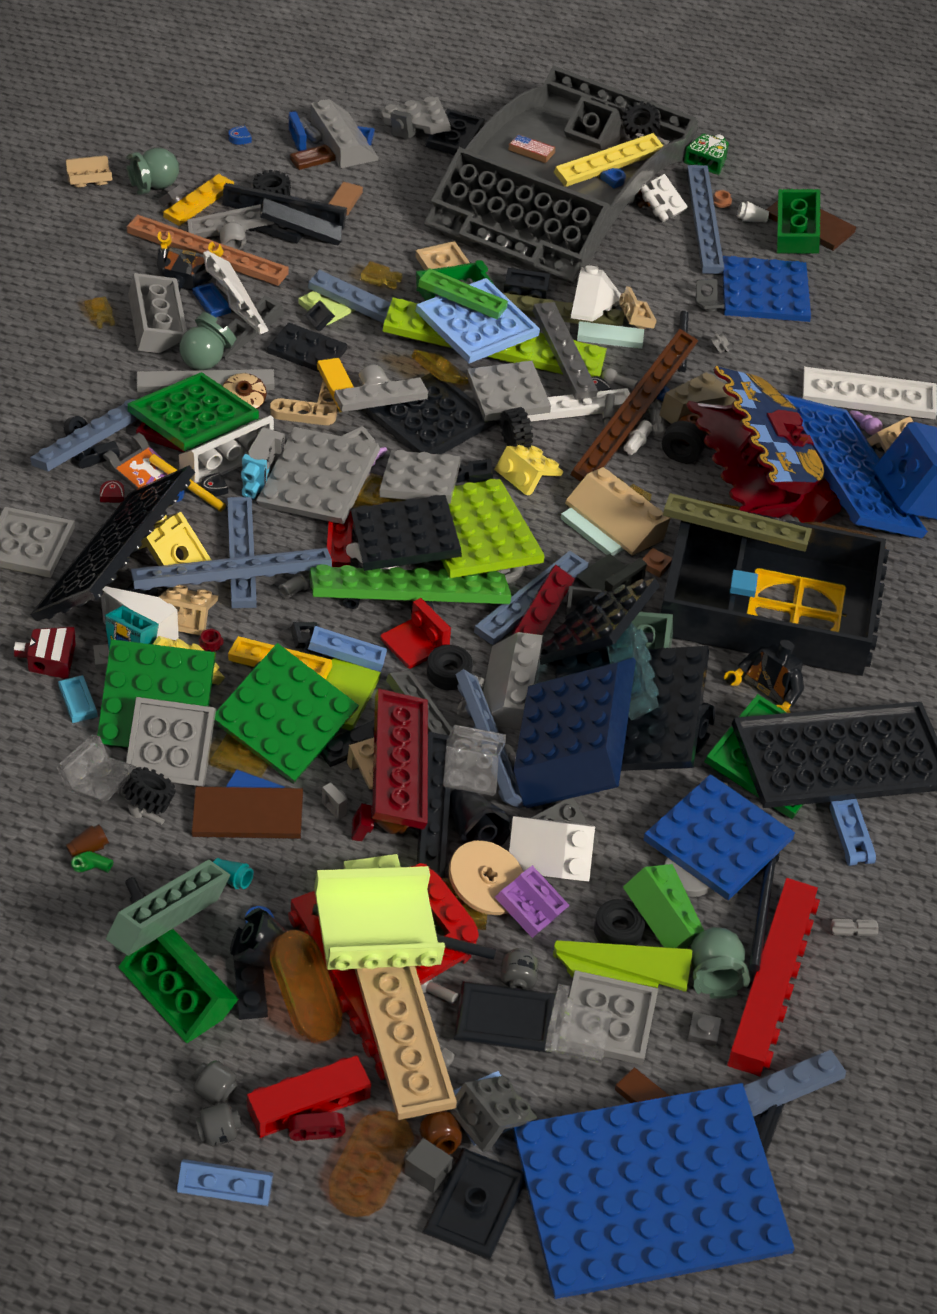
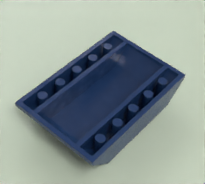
M634 657L528 686L514 765L516 780L523 805L526 809L619 787L636 664Z

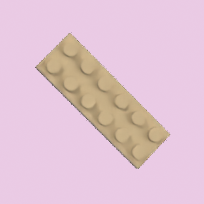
M415 966L355 969L398 1120L456 1108L455 1094Z

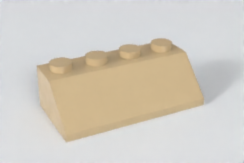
M604 467L587 474L565 502L567 506L574 509L632 556L664 540L671 519L670 517L663 516V512Z

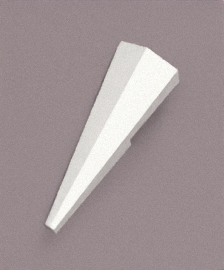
M210 251L203 252L206 271L216 279L217 286L228 296L229 307L259 334L268 332V328L230 262Z

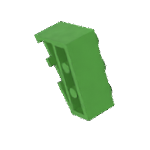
M673 864L644 867L623 886L663 947L687 949L701 931H704Z

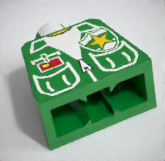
M702 134L687 146L684 163L688 165L708 166L709 172L720 175L727 158L729 142L720 134L715 137Z

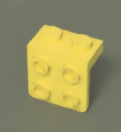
M507 446L494 469L525 495L533 493L542 475L562 476L563 470L558 467L559 464L550 458H546L542 455L543 451L535 446Z

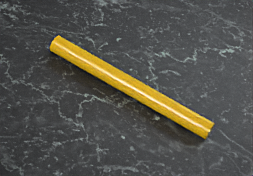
M156 454L151 455L149 458V462L167 475L177 471V469ZM191 479L189 480L191 484L187 489L220 512L226 508L225 503Z

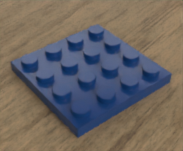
M723 256L724 315L810 322L811 309L806 262Z
M710 774L645 832L643 840L729 901L793 840L795 832Z

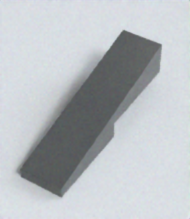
M264 296L255 305L267 328L284 315L282 304L267 296ZM235 319L228 326L235 335L236 341L230 349L223 347L222 358L225 360L259 334L243 319L241 321Z

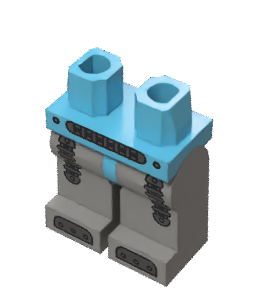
M262 427L248 454H244L241 472L243 496L255 499L258 493H261L277 459L285 448L284 433Z

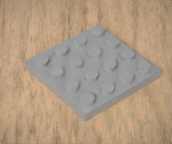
M294 427L282 454L277 459L257 499V503L259 506L344 524L380 451L379 444Z

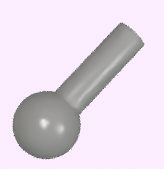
M612 368L605 369L601 374V378L610 384L616 383L634 389L639 381L618 375V372Z
M432 979L421 985L423 993L429 992L452 1004H455L459 998L458 993L434 983Z

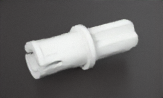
M641 421L637 429L630 433V439L624 445V451L628 455L636 453L640 446L647 442L648 435L653 431L651 429L653 425L649 421Z

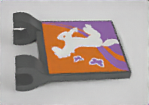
M137 433L131 438L135 442L131 445V449L136 452L122 461H119L117 455L111 450L103 454V458L107 460L103 463V466L109 471L117 473L134 489L167 475L149 462L151 455L156 454L170 464L149 446L141 433Z

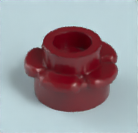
M207 629L199 637V646L204 651L214 652L220 649L224 640L219 631Z

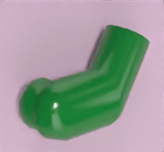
M92 851L81 853L71 859V866L76 872H85L97 868L108 873L114 863L112 859Z

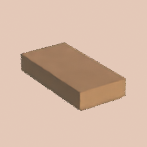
M343 182L329 204L346 207L347 216L363 193V187Z

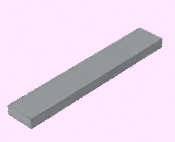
M274 369L137 372V392H156L200 372L222 386L229 377L235 374H252L262 380L266 390H274Z

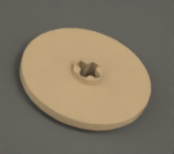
M471 841L460 846L451 857L448 870L451 885L460 899L471 908L489 915L509 913L495 896L523 873L521 865L511 853L501 846L487 841Z

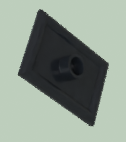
M462 981L454 1040L551 1053L558 994Z
M462 1147L422 1233L491 1260L525 1184L523 1171Z

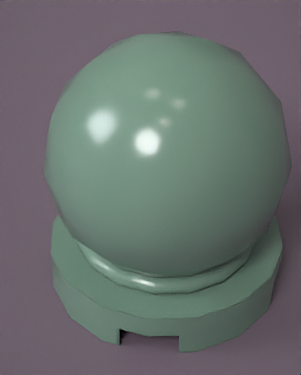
M151 148L145 151L143 155L139 152L127 155V159L130 160V165L127 166L128 177L131 185L139 188L137 190L138 195L149 193L151 188L165 189L171 186L178 177L179 162L173 153L164 148Z
M202 312L195 319L197 327L186 331L179 344L183 362L195 370H208L217 365L223 356V347L230 349L236 341L235 335L227 326L223 329L215 323L218 319L206 312Z
M712 927L701 931L692 941L690 948L693 951L691 960L694 969L692 980L696 993L710 994V999H728L737 996V990L743 986L747 988L750 982L749 970L744 963L745 949L737 934L726 928Z

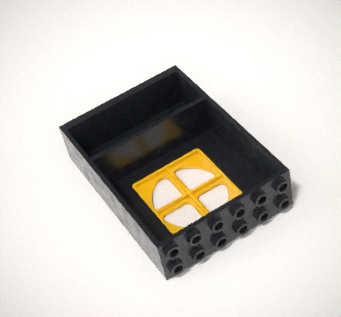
M756 514L811 528L812 531L807 549L804 552L681 520L661 608V614H673L672 638L745 653H751L763 646L779 645L781 640H788L795 646L792 655L800 659L804 665L863 676L865 667H870L873 653L870 650H875L878 636L873 635V632L877 633L880 618H877L876 615H880L882 600H878V598H882L885 583H880V581L885 579L887 566H883V564L887 563L889 550L885 549L886 539ZM733 570L758 574L755 597L730 593ZM792 584L795 586L793 603L758 597V594L765 588L773 585ZM812 588L825 595L834 604L836 612L802 606L804 589ZM762 607L787 612L790 614V622L758 616L755 608ZM800 616H807L831 621L834 623V627L831 630L801 625L798 624Z

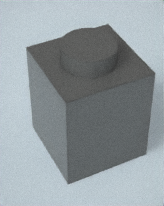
M423 1138L417 1146L412 1145L404 1156V1174L434 1193L450 1174L453 1157Z

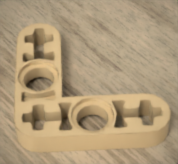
M323 380L317 403L278 398L271 402L270 414L273 418L279 420L330 425L336 420L338 408L334 401H324V399L333 398ZM305 410L309 413L299 414L298 411Z

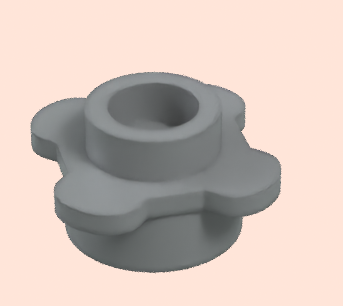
M714 332L716 336L711 338L718 351L720 353L725 350L729 352L727 346L730 343L724 334L719 335L717 332Z

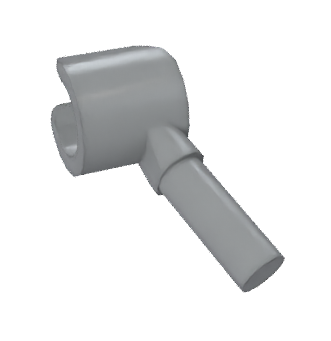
M137 804L136 807L128 805L130 814L133 817L140 818L144 816L160 825L165 821L152 812L147 813L144 808L143 810L138 809L139 806Z

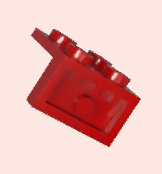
M422 598L413 601L412 619L381 634L380 640L409 669L428 660L429 654L435 648L442 645H450L451 627Z

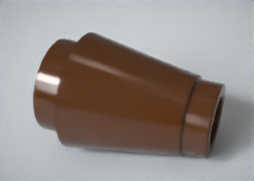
M99 824L94 827L90 825L70 843L66 844V848L73 858L87 851L96 852L102 850L105 845L109 844V841Z

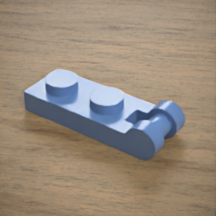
M857 799L831 802L829 808L845 852L847 865H857L858 862H865V864L875 863V850ZM855 848H862V851L856 852Z

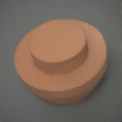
M725 190L716 191L713 195L714 205L719 208L729 207L732 204L731 194Z

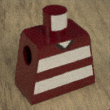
M75 627L34 629L30 643L15 642L14 657L27 658L29 672L69 679L76 646Z

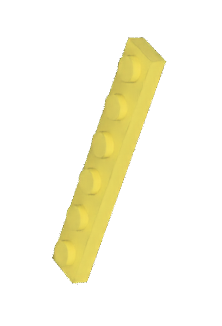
M652 133L556 166L554 174L567 187L599 176L601 172L608 169H619L650 158L664 146Z

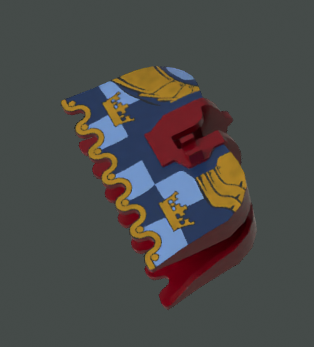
M715 366L713 371L716 376L727 381L723 386V391L727 395L734 397L736 401L726 406L696 403L693 401H688L686 405L692 413L698 414L701 417L695 423L700 430L706 431L709 434L704 438V443L717 451L712 456V460L717 465L723 466L726 469L722 471L720 476L723 481L734 486L729 491L730 497L742 503L743 506H740L738 509L741 511L776 518L786 514L791 515L800 505L805 494L813 490L824 474L823 464L813 448L814 442L811 436L800 434L804 430L802 417L788 398L761 377ZM757 464H761L762 466L767 468H760L757 466Z

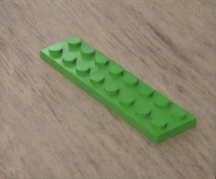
M320 564L316 567H310L309 572L313 597L412 601L422 598L424 601L511 603V592L505 574L497 571L450 578L446 569L428 571L424 568L404 570L399 567H393L391 569L364 571V568H355L350 565L330 567L329 565Z

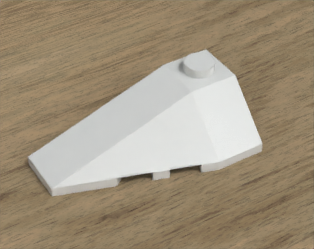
M591 265L581 267L571 313L572 319L593 322L603 315L604 310L610 311L612 305H619L621 293L605 272L598 270V267Z

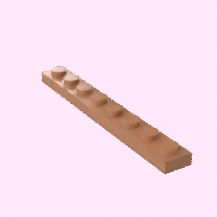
M137 215L127 226V233L160 244L158 233L161 231L162 240H166L169 232L172 238L171 244L167 246L169 248L174 247L203 254V252L209 251L208 245L211 242L215 244L214 251L218 249L220 244L223 248L221 258L230 262L234 271L277 286L288 275L287 266Z

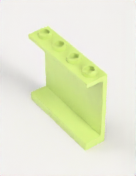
M429 866L317 870L314 890L327 970L441 965L445 945L444 942L438 943L427 891L430 879Z

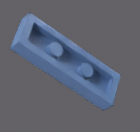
M317 626L314 627L308 647L309 650L378 672L382 670L387 652L386 648Z
M183 1159L180 1166L177 1192L268 1206L273 1173Z

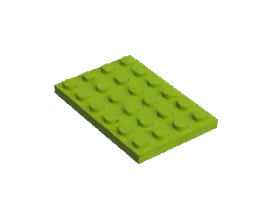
M489 479L477 483L469 482L464 485L455 486L451 504L448 503L461 546L462 557L441 560L450 578L544 563L543 551L501 479Z

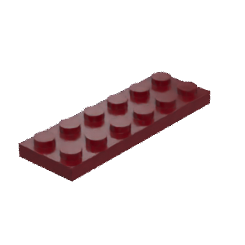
M378 689L375 694L372 819L419 829H425L428 823L427 699Z

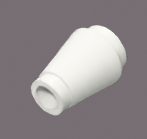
M748 201L740 203L737 218L742 219L744 222L766 223L769 216V211Z

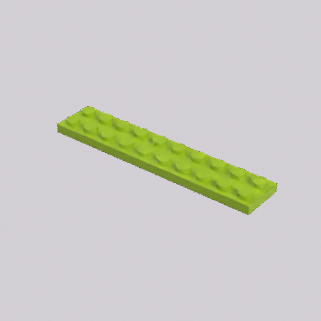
M392 298L382 332L452 348L416 312V305L418 303ZM540 332L537 337L487 356L512 363L533 361L535 368L563 374L544 334ZM573 340L591 377H600L607 348Z

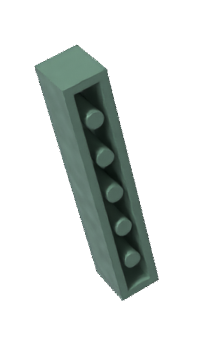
M208 859L119 911L106 940L113 944L118 951L125 953L127 956L131 955L215 903L219 899L230 874Z

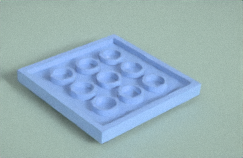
M487 278L469 285L508 301L506 310L498 320L442 296H437L416 305V312L468 363L537 337L540 332V328Z

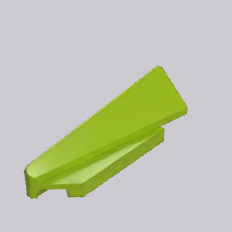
M557 940L554 945L553 957L555 959L558 958L567 967V972L572 978L576 970L658 988V985L661 984L681 991H687L693 951L680 948Z

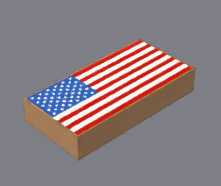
M519 134L509 144L510 151L546 163L555 153L554 146Z

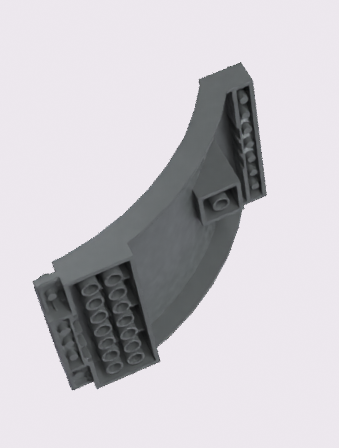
M553 66L542 87L532 88L515 97L482 127L465 149L458 148L431 200L433 206L424 221V225L442 232L445 237L535 272L549 273L552 279L557 280L559 278L575 284L581 267L588 266L605 235L635 194L663 168L677 162L682 163L686 154V148L692 143L699 129L697 119L688 114ZM640 101H644V105L649 102L651 106L654 105L656 107V110L659 112L660 128L655 136L665 140H672V142L662 147L650 158L619 168L626 174L624 185L613 189L601 180V175L565 187L554 174L556 166L631 141L629 135H626L623 125L624 111H628L627 107L629 105L634 107L633 103L637 102V105H640ZM646 117L634 120V124L639 126L649 122V119ZM519 134L554 146L555 153L546 163L510 151L509 144Z

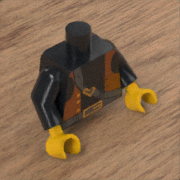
M161 231L158 233L161 248H158L157 268L161 277L176 278L179 292L181 289L193 291V288L212 279L213 276L206 271L203 254L174 247L167 249V246L172 242L170 233L168 232L166 240H162ZM214 242L208 245V250L219 257L223 255V248L220 244L216 251H214Z
M781 640L779 645L763 646L748 654L737 665L738 669L736 671L725 673L724 680H728L734 674L736 679L730 686H737L742 682L741 676L746 674L744 679L780 704L776 706L787 713H791L789 710L790 706L793 707L804 690L801 672L803 663L792 655L795 647L794 644L788 640Z

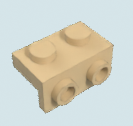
M106 155L66 160L68 181L70 185L74 184V187L87 186L86 183L95 182V185H105L107 181H112V173L109 169L108 157Z
M626 287L625 292L620 296L619 305L629 324L640 329H646V327L654 329L656 319L648 303L638 301L632 288Z

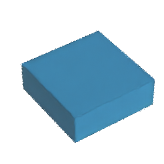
M733 570L730 593L755 597L758 574Z

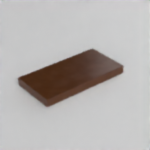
M777 200L766 210L769 211L768 218L778 223ZM820 209V245L834 251L855 233L856 226Z
M196 787L192 837L301 839L303 788Z

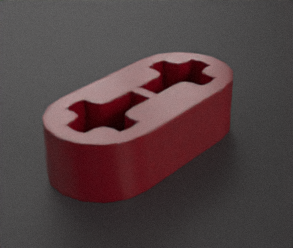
M324 1112L293 1116L288 1121L289 1137L294 1141L339 1138L346 1132L344 1115L338 1112Z

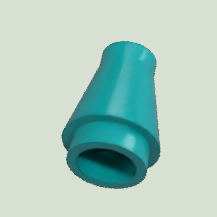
M220 858L214 860L213 863L230 874L227 883L235 889H246L251 884L254 871L252 868H249L247 863Z

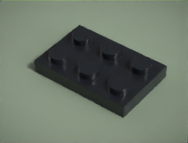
M447 108L445 113L450 122L451 130L430 134L426 140V147L455 155L459 147L465 149L482 129L485 118Z
M288 322L269 344L267 353L319 372L317 362L334 358L340 359L347 350V343Z

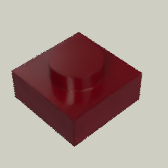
M361 803L352 818L351 840L363 841L366 834L372 832L375 821L371 817V805Z

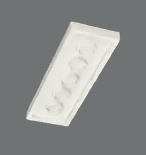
M804 367L802 399L835 407L936 419V383Z

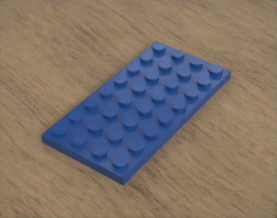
M783 394L795 406L797 412L802 417L804 430L800 434L811 436L814 442L813 448L823 464V476L830 484V489L840 500V505L849 514L851 522L857 526H866L875 530L880 529L890 533L904 534L908 537L923 538L928 531L917 516L900 513L875 476L873 468L880 459L848 411Z

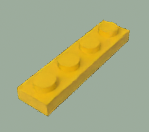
M217 174L165 210L163 218L178 226L182 225L187 219L192 218L222 197L225 183L234 184V182Z
M238 636L228 652L229 661L254 667L261 662L275 645ZM285 648L324 679L327 678L332 669L331 659Z

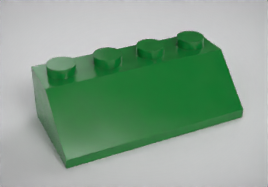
M174 929L169 930L131 955H126L118 966L186 1043H189L224 1020L238 1001V998Z

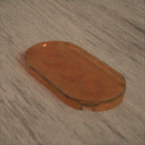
M287 931L275 939L274 948L271 949L270 961L295 1030L302 1037L306 1036L310 1039L309 1041L312 1043L326 1042L338 1034L342 1025V1011L316 942L302 931Z
M377 1111V1114L371 1116L369 1114L359 1121L329 1179L330 1199L339 1211L349 1216L362 1217L377 1212L385 1205L405 1165L404 1156L414 1141L413 1131L406 1119L398 1120L396 1113L392 1111Z

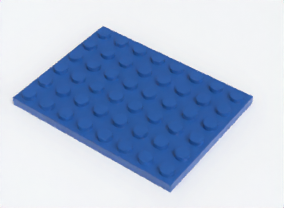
M743 1083L528 1122L523 1126L513 1127V1134L554 1299L792 1254L795 1249Z

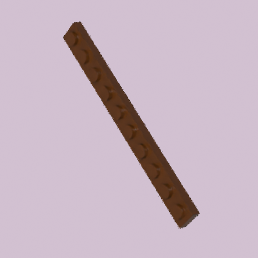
M682 329L678 330L570 474L581 482L587 474L602 467L605 468L698 342L696 338Z

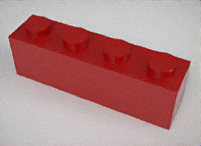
M357 1055L350 1058H341L331 1065L322 1068L316 1067L294 1078L287 1077L277 1084L253 1090L247 1094V1110L261 1138L288 1128V1121L293 1116L333 1112L369 1099L371 1082Z

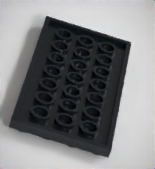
M188 465L130 491L31 612L30 615L35 621L45 618L49 620L57 613L61 612L64 614L72 607L76 606L79 608L87 601L91 600L94 602L104 594L103 588L116 579L117 575L115 573L130 561L128 558L130 554L142 546V539L154 531L153 525L165 517L167 514L165 510L179 499L178 494L191 484L189 480L196 473L192 467Z
M922 701L736 717L731 723L763 808L937 791V735Z

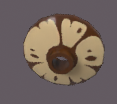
M247 373L235 374L223 383V387L256 409H259L265 402L267 396L266 387L262 380L255 375Z

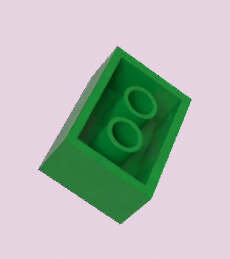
M778 189L777 253L819 254L820 189Z

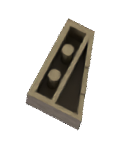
M705 372L666 392L659 415L670 423H674L685 415L695 414L688 409L686 405L688 401L726 406L731 405L736 399L723 391V386L725 385L723 382L716 379L714 375Z

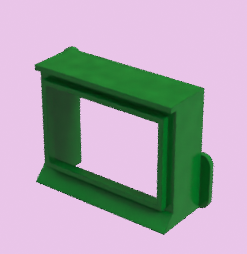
M481 260L470 264L433 269L457 280L463 279L466 281V279L471 278L473 283L487 278L494 285L486 274L488 267ZM427 270L416 271V290L419 291L425 301L435 298V293L418 287L419 279Z

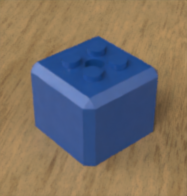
M908 422L873 468L874 474L900 513L937 520V427L917 422Z

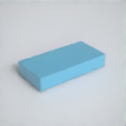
M83 675L58 681V686L72 723L98 717L95 704Z

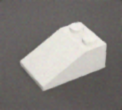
M107 586L103 588L104 594L101 596L103 623H105V615L125 606L159 623L157 637L162 636L172 640L179 639L178 612L172 604L155 596Z
M513 816L509 853L519 862L523 872L533 865L542 876L589 881L595 826Z

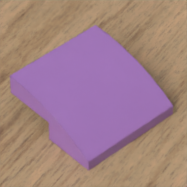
M533 865L495 896L499 903L532 938L570 906Z

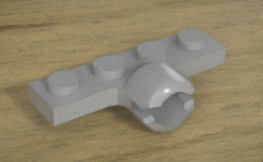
M261 204L187 219L189 233L203 238L220 236L221 244L241 250L246 244V230L274 223L260 218Z
M368 365L360 371V379L358 380L361 385L360 387L335 390L334 398L341 412L423 400L428 397V390L421 378L390 381L384 370L378 365Z

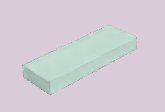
M579 321L577 341L639 349L643 347L644 329Z
M570 508L561 513L562 521L604 554L615 556L624 550L574 509Z

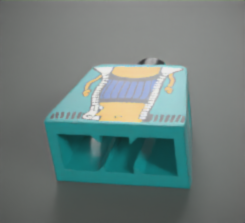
M121 606L105 615L109 650L111 639L153 644L157 638L159 623L125 606Z

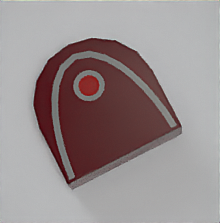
M111 480L101 485L100 503H121L124 500L125 490L121 482Z

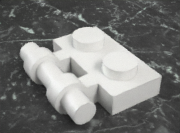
M665 174L650 181L648 185L645 184L640 189L645 202H649L653 208L654 215L659 217L662 222L688 208Z

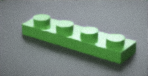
M430 268L419 279L418 287L497 320L508 305V301Z

